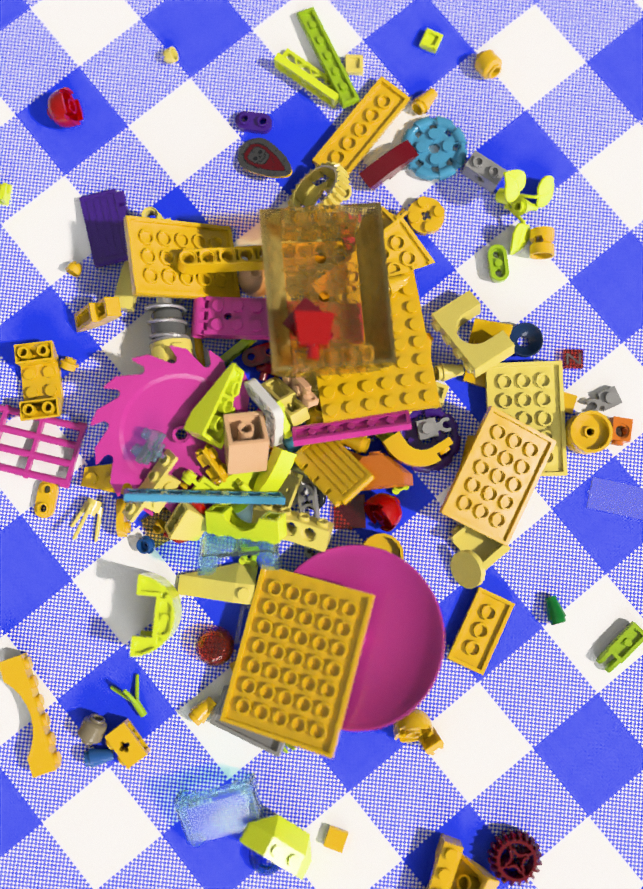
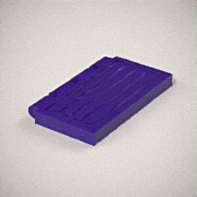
M111 189L79 197L96 269L128 261L123 218L126 215L130 216L128 206H125L127 201L124 191Z

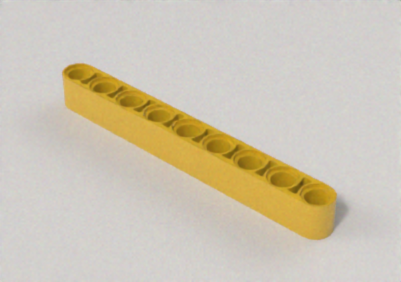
M340 241L280 244V253L285 257H281L282 269L337 265L344 259L347 253V246ZM262 245L186 249L180 253L177 267L183 274L264 270L263 258L261 257L263 256ZM184 260H188L191 263L187 264L184 262Z

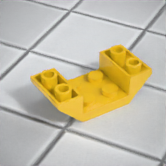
M49 340L14 345L15 364L21 367L24 401L19 402L20 420L28 421L60 417L64 395L61 364L54 342Z

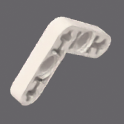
M255 378L244 382L249 397L265 414L269 445L273 448L282 444L284 414L281 407Z

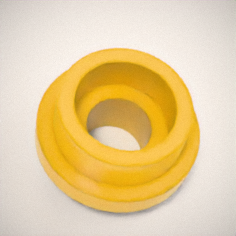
M66 356L65 359H60V367L65 370L75 372L76 368H79V364L76 363L77 360L72 357Z

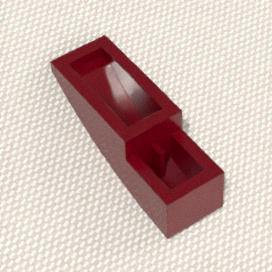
M406 140L382 155L359 173L369 189L374 191L387 179H392L419 154L411 143Z

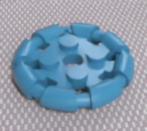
M426 116L413 122L410 129L407 128L401 143L408 140L419 154L406 166L415 173V176L427 181H432V179H439L441 181L456 174V170L463 166L467 157V149L465 147L467 140L461 128H457L452 120L442 116H436V118ZM448 130L452 133L450 137L445 134ZM417 132L421 134L419 138L415 136ZM433 145L437 146L439 151L437 153L430 152L429 147ZM458 146V150L453 151V147ZM450 160L453 164L448 165L446 163ZM418 161L422 164L421 167L416 164ZM432 167H438V171L432 172Z

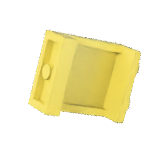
M465 525L454 527L450 531L452 535L448 537L459 551L471 550L481 558L485 571L511 549L509 545H502Z

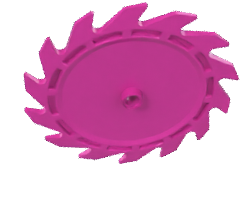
M170 345L171 350L177 357L176 362L170 363L149 354L132 358V361L144 367L142 374L115 376L103 386L104 389H117L120 395L97 409L90 425L93 426L103 421L109 425L95 447V461L98 464L106 455L113 457L110 483L117 496H120L125 483L131 484L132 489H138L166 449L171 450L178 457L177 462L168 474L184 482L181 479L182 473L190 469L197 474L196 480H199L202 475L210 479L205 472L210 466L202 467L195 457V451L200 448L203 450L206 442L192 436L188 432L184 438H178L175 434L177 430L184 428L191 411L226 370L224 361L211 350L209 351L210 366L204 367L186 348ZM245 373L239 395L234 398V413L248 412L249 395L244 386V382L248 381ZM224 445L222 449L214 447L221 462L225 463ZM192 483L191 485H188V484H187V486H188V489H187V490H191L192 487L194 486V484H193V483ZM179 484L177 488L179 490H184V488L181 487ZM167 502L164 506L173 513L178 502ZM204 503V505L206 506L207 509H209L212 505L215 504V503ZM145 507L143 508V510L151 516L154 515L152 510H149Z

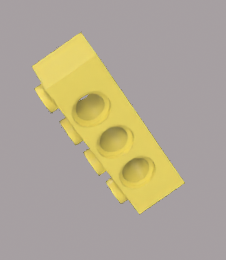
M257 504L254 508L251 523H257L259 518L267 511L286 513L287 536L284 540L322 552L326 551L330 543L334 523L324 518H315L307 513L292 511L288 507H279L273 504Z

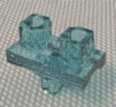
M144 428L141 437L147 440L144 446L136 443L131 449V453L136 457V462L148 465L150 461L156 462L158 457L163 459L166 457V454L162 452L166 446L162 443L166 434L161 431Z

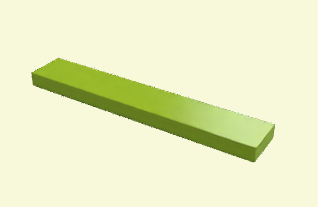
M314 7L297 12L296 17L333 91L339 94L338 101L342 109L359 103L360 98Z

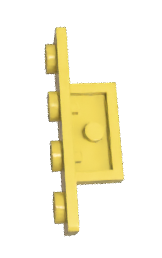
M166 449L138 489H177L181 481L168 473L177 462L178 457L171 450ZM129 501L122 513L133 523L144 507L159 514L167 502Z

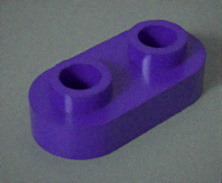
M242 111L235 118L236 126L242 132L267 134L272 129V119L264 113ZM243 118L248 119L246 122L241 121ZM264 120L266 123L260 124V121Z

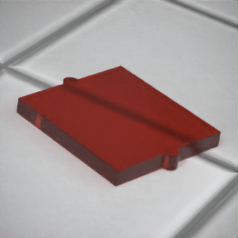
M365 494L356 495L346 505L343 503L338 507L333 505L334 529L352 530V528H366Z

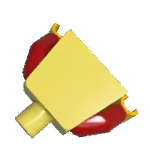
M185 482L180 483V486L183 487L184 490L188 489V486ZM178 503L166 524L162 519L155 521L153 532L155 534L164 533L165 537L178 544L187 541H198L203 533L207 532L205 517L207 508L204 503Z

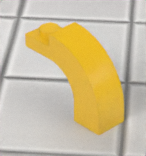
M400 431L382 442V445L392 458L410 467H426L441 461L437 453L443 455L451 450L449 446L453 444L450 437L430 449L418 450L411 447L405 441Z

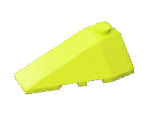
M232 362L195 406L183 428L192 436L219 449H222L224 445L223 414L234 413V398L239 395L244 371L236 363Z

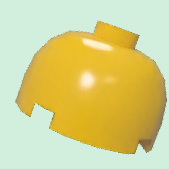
M414 709L404 718L393 723L394 739L397 741L399 738L402 743L420 741L423 735H426L427 738L433 734L430 717L424 711Z

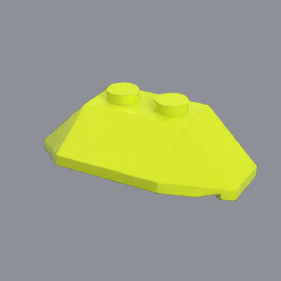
M278 814L248 822L238 841L303 880L312 862L310 834Z

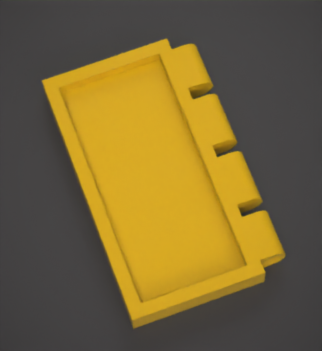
M338 440L304 445L296 452L298 456L295 457L294 463L304 471L306 476L315 483L325 496L327 495V498L335 507L340 506L342 503L346 505L374 479V476Z

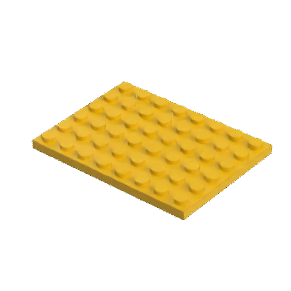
M414 270L404 273L408 279V285H405L390 296L396 354L395 364L381 370L369 372L365 320L363 343L329 342L327 349H319V360H314L323 423L404 410L411 412L440 407ZM319 278L301 281L303 296L311 302L363 304L362 288L322 301L311 287V284Z
M262 564L220 721L333 759L375 595Z

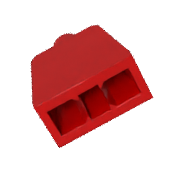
M294 311L298 348L307 349V360H319V349L328 348L335 312Z

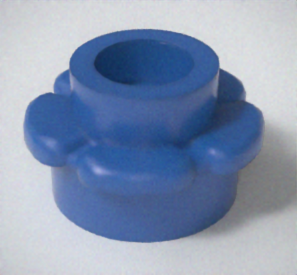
M144 535L142 538H139L136 547L140 553L150 554L154 551L155 543L149 536Z

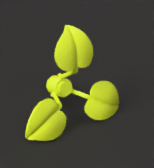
M517 169L503 172L505 186L500 188L495 196L496 202L504 204V209L509 210L511 213L510 206L517 197L537 199L536 206L544 207L550 202L554 194V178L550 175L544 176L538 184L536 195L520 194V191L523 190L526 184V174ZM514 215L521 223H518L514 228L509 255H514L523 249L530 238V225L525 224V220L521 216Z

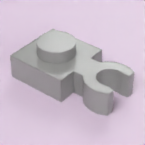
M615 386L595 394L597 399H590L585 402L586 405L594 404L595 407L591 411H599L600 407L603 411H606L623 403Z
M435 417L416 421L419 441L438 437V431L443 433L451 431V428L443 427V422L449 421V418H442L437 423Z

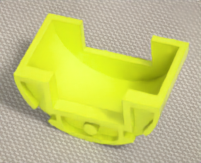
M145 572L138 574L136 595L156 597L153 631L141 630L140 636L132 635L129 657L143 656L158 649L175 634L181 621L182 603L176 588L170 581L156 573Z

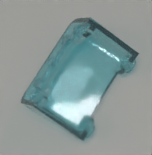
M206 533L202 537L197 562L198 576L209 575L215 572L218 562L222 561V557L258 555L259 565L264 570H279L281 567L279 544H269L265 541L253 542L250 539H234L231 536H215V534Z
M255 773L245 775V779L241 780L240 783L239 779H237L232 784L200 792L193 790L191 794H189L188 789L179 791L174 799L175 810L188 844H192L193 847L203 844L204 841L244 832L248 822L265 818Z

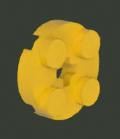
M419 197L408 209L407 219L413 232L422 236L436 233L444 222L445 209L433 198ZM426 212L429 213V216L431 218L423 220V216L421 214Z

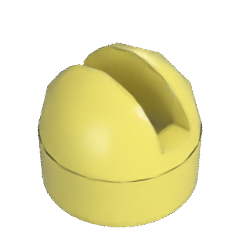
M171 46L163 51V60L166 63L171 64L179 60L178 53L174 47Z

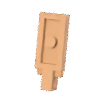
M290 365L291 378L282 377V381L296 393V397L307 408L317 406L319 399L311 391V385Z

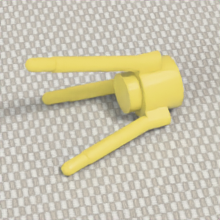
M89 497L84 502L81 510L70 525L73 528L84 513L72 537L73 540L77 538L88 515L95 516L98 513L94 541H98L101 518L104 508H101L102 502Z

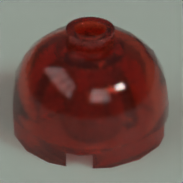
M212 626L199 634L195 650L198 658L203 663L209 666H219L225 664L231 658L235 642L227 629L221 626Z

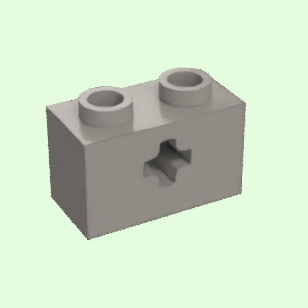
M475 150L465 164L461 174L493 194L504 176L503 172L507 170Z

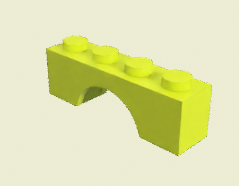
M214 504L205 511L207 533L215 534V536H231L234 539L244 538L250 539L253 542L265 541L269 544H279L287 536L286 513L267 511L259 518L257 523H249L240 519L232 506Z

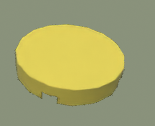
M461 550L451 558V573L457 583L464 588L473 589L481 585L485 580L486 574L481 558L471 550Z

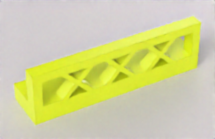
M288 48L282 55L277 53L274 57V65L277 70L332 108L337 106L339 94L332 90L325 73ZM290 56L291 58H293L295 60V64L288 60L287 57ZM301 68H307V69H309V70H310V74L307 73L306 71H304V70L301 69ZM316 78H322L325 82V85Z

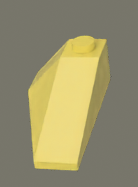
M238 562L180 574L177 592L180 595L251 605L256 588L259 564L251 567L249 564L241 565Z

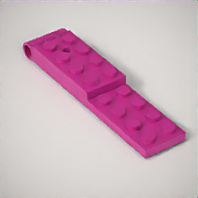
M206 296V298L193 299L191 337L198 339L270 340L267 299ZM284 299L286 318L300 302ZM312 302L314 305L320 306V310L323 312H335L329 342L363 343V304ZM287 328L288 341H297L296 336H293V333Z

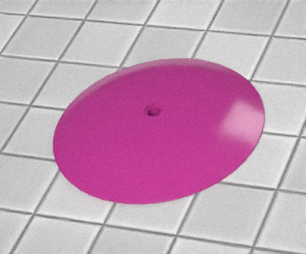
M365 545L339 546L328 549L325 552H320L306 560L294 573L375 595L341 730L355 732L370 731L399 721L411 713L428 695L437 679L443 661L445 649L444 622L439 604L430 586L418 571L405 560L376 547Z

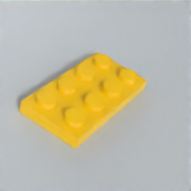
M478 586L449 650L447 659L484 675L515 603Z

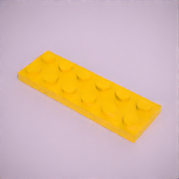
M381 76L312 159V163L319 167L321 163H339L350 175L410 102V97Z

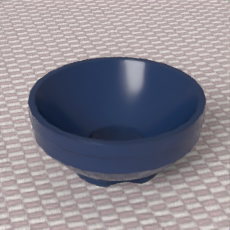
M520 323L511 331L509 338L515 344L514 354L517 356L531 357L542 348L543 335L541 330L534 324ZM520 337L527 339L528 345L526 347L519 346L518 339Z

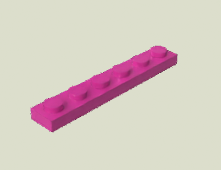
M409 410L336 422L292 427L293 444L295 447L410 430L412 425Z

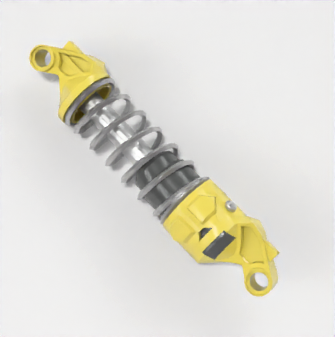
M146 207L142 211V217L149 218L155 215L157 219H164L154 207ZM156 297L157 303L145 306L144 310L153 312L151 319L146 322L151 327V335L148 337L152 340L149 343L151 356L170 363L176 362L177 357L171 350L170 345L186 348L194 356L191 338L186 333L189 324L182 319L187 310L179 305L184 298L172 303V298Z

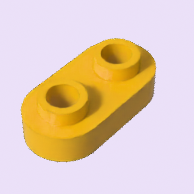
M45 481L39 484L34 505V512L38 517L49 518L54 514L59 495V486L57 484ZM47 486L50 487L49 493L45 492V488ZM42 505L46 506L45 512L41 510Z
M124 498L116 500V532L118 537H127L128 533H131V522L122 513L126 504L129 503L124 501Z

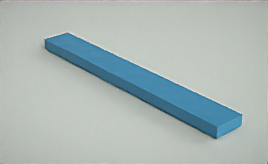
M129 488L123 490L124 501L285 505L286 501L285 496L281 492Z

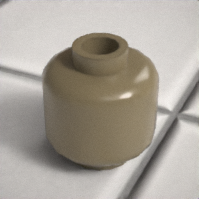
M95 713L84 717L77 732L83 744L91 746L101 742L107 729L105 718Z

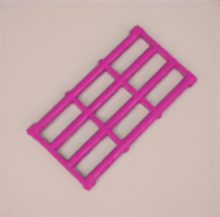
M0 404V412H2L0 440L3 432L34 439L31 450L0 443V451L28 458L25 469L0 463V471L20 475L25 479L32 478L57 484L59 487L69 489L88 424L53 417L36 419L35 421H39L36 432L6 425L9 414L20 417V409L13 408L8 404ZM45 423L80 431L77 442L42 434ZM42 441L74 449L71 460L37 452L39 442ZM34 459L69 467L66 479L32 471Z

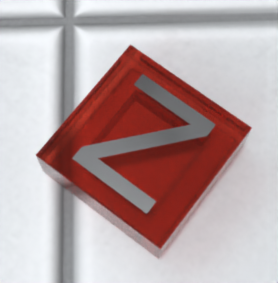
M583 349L562 350L563 369H583Z

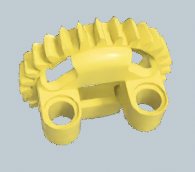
M335 162L321 163L320 167L316 165L315 169H310V172L305 174L298 184H295V189L291 190L292 195L289 196L288 210L293 219L301 225L303 223L309 225L312 229L328 230L331 225V218L328 213H333L342 201H346L351 197L352 188L349 185L350 181L348 179L350 176L339 163ZM324 175L328 177V180L318 186L313 184V182H316ZM326 191L327 196L316 204L322 193ZM300 204L304 206V210H301Z

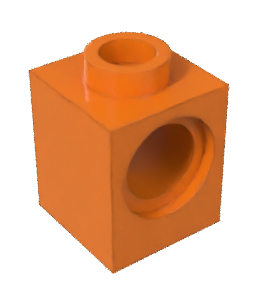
M616 416L608 418L613 428L611 445L623 446V444L630 442L633 419ZM617 427L622 431L621 437L616 434Z

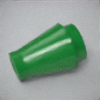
M556 595L545 598L547 618L551 626L567 622L565 618L567 615L557 600Z

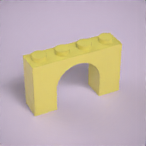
M469 290L432 313L431 325L436 332L439 331L441 333L444 343L452 347L454 356L458 360L461 359L463 361L465 370L469 374L472 373L476 378L513 355L515 344L504 331L479 344L467 343L458 336L459 328L481 313V303Z

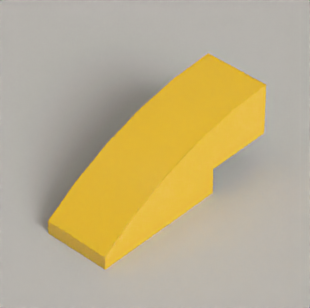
M103 297L97 303H88L74 314L76 331H87L121 317L119 297Z

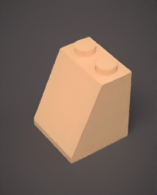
M263 411L223 414L224 452L228 475L267 471L269 437Z

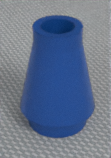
M89 748V750L84 751L85 767L94 768L114 760V751L111 749Z

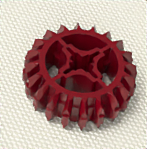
M510 828L508 834L501 831L502 837L499 838V836L495 835L497 842H490L493 849H488V854L490 855L488 862L491 864V871L495 872L494 875L497 879L501 878L502 883L505 884L508 881L512 887L515 882L519 887H521V881L529 884L528 878L531 877V879L535 880L533 873H540L537 867L542 865V861L539 859L542 857V853L538 851L540 846L538 843H535L533 836L529 837L526 831L521 833L518 828L515 833ZM519 843L525 845V847H514L512 844ZM506 848V853L501 856L502 851ZM512 851H513L514 854L517 856L516 859H517V861H518V864H517L516 861L512 858V857H513ZM527 859H529L528 862H527V864L523 867L524 862H525ZM505 868H516L517 871H509Z

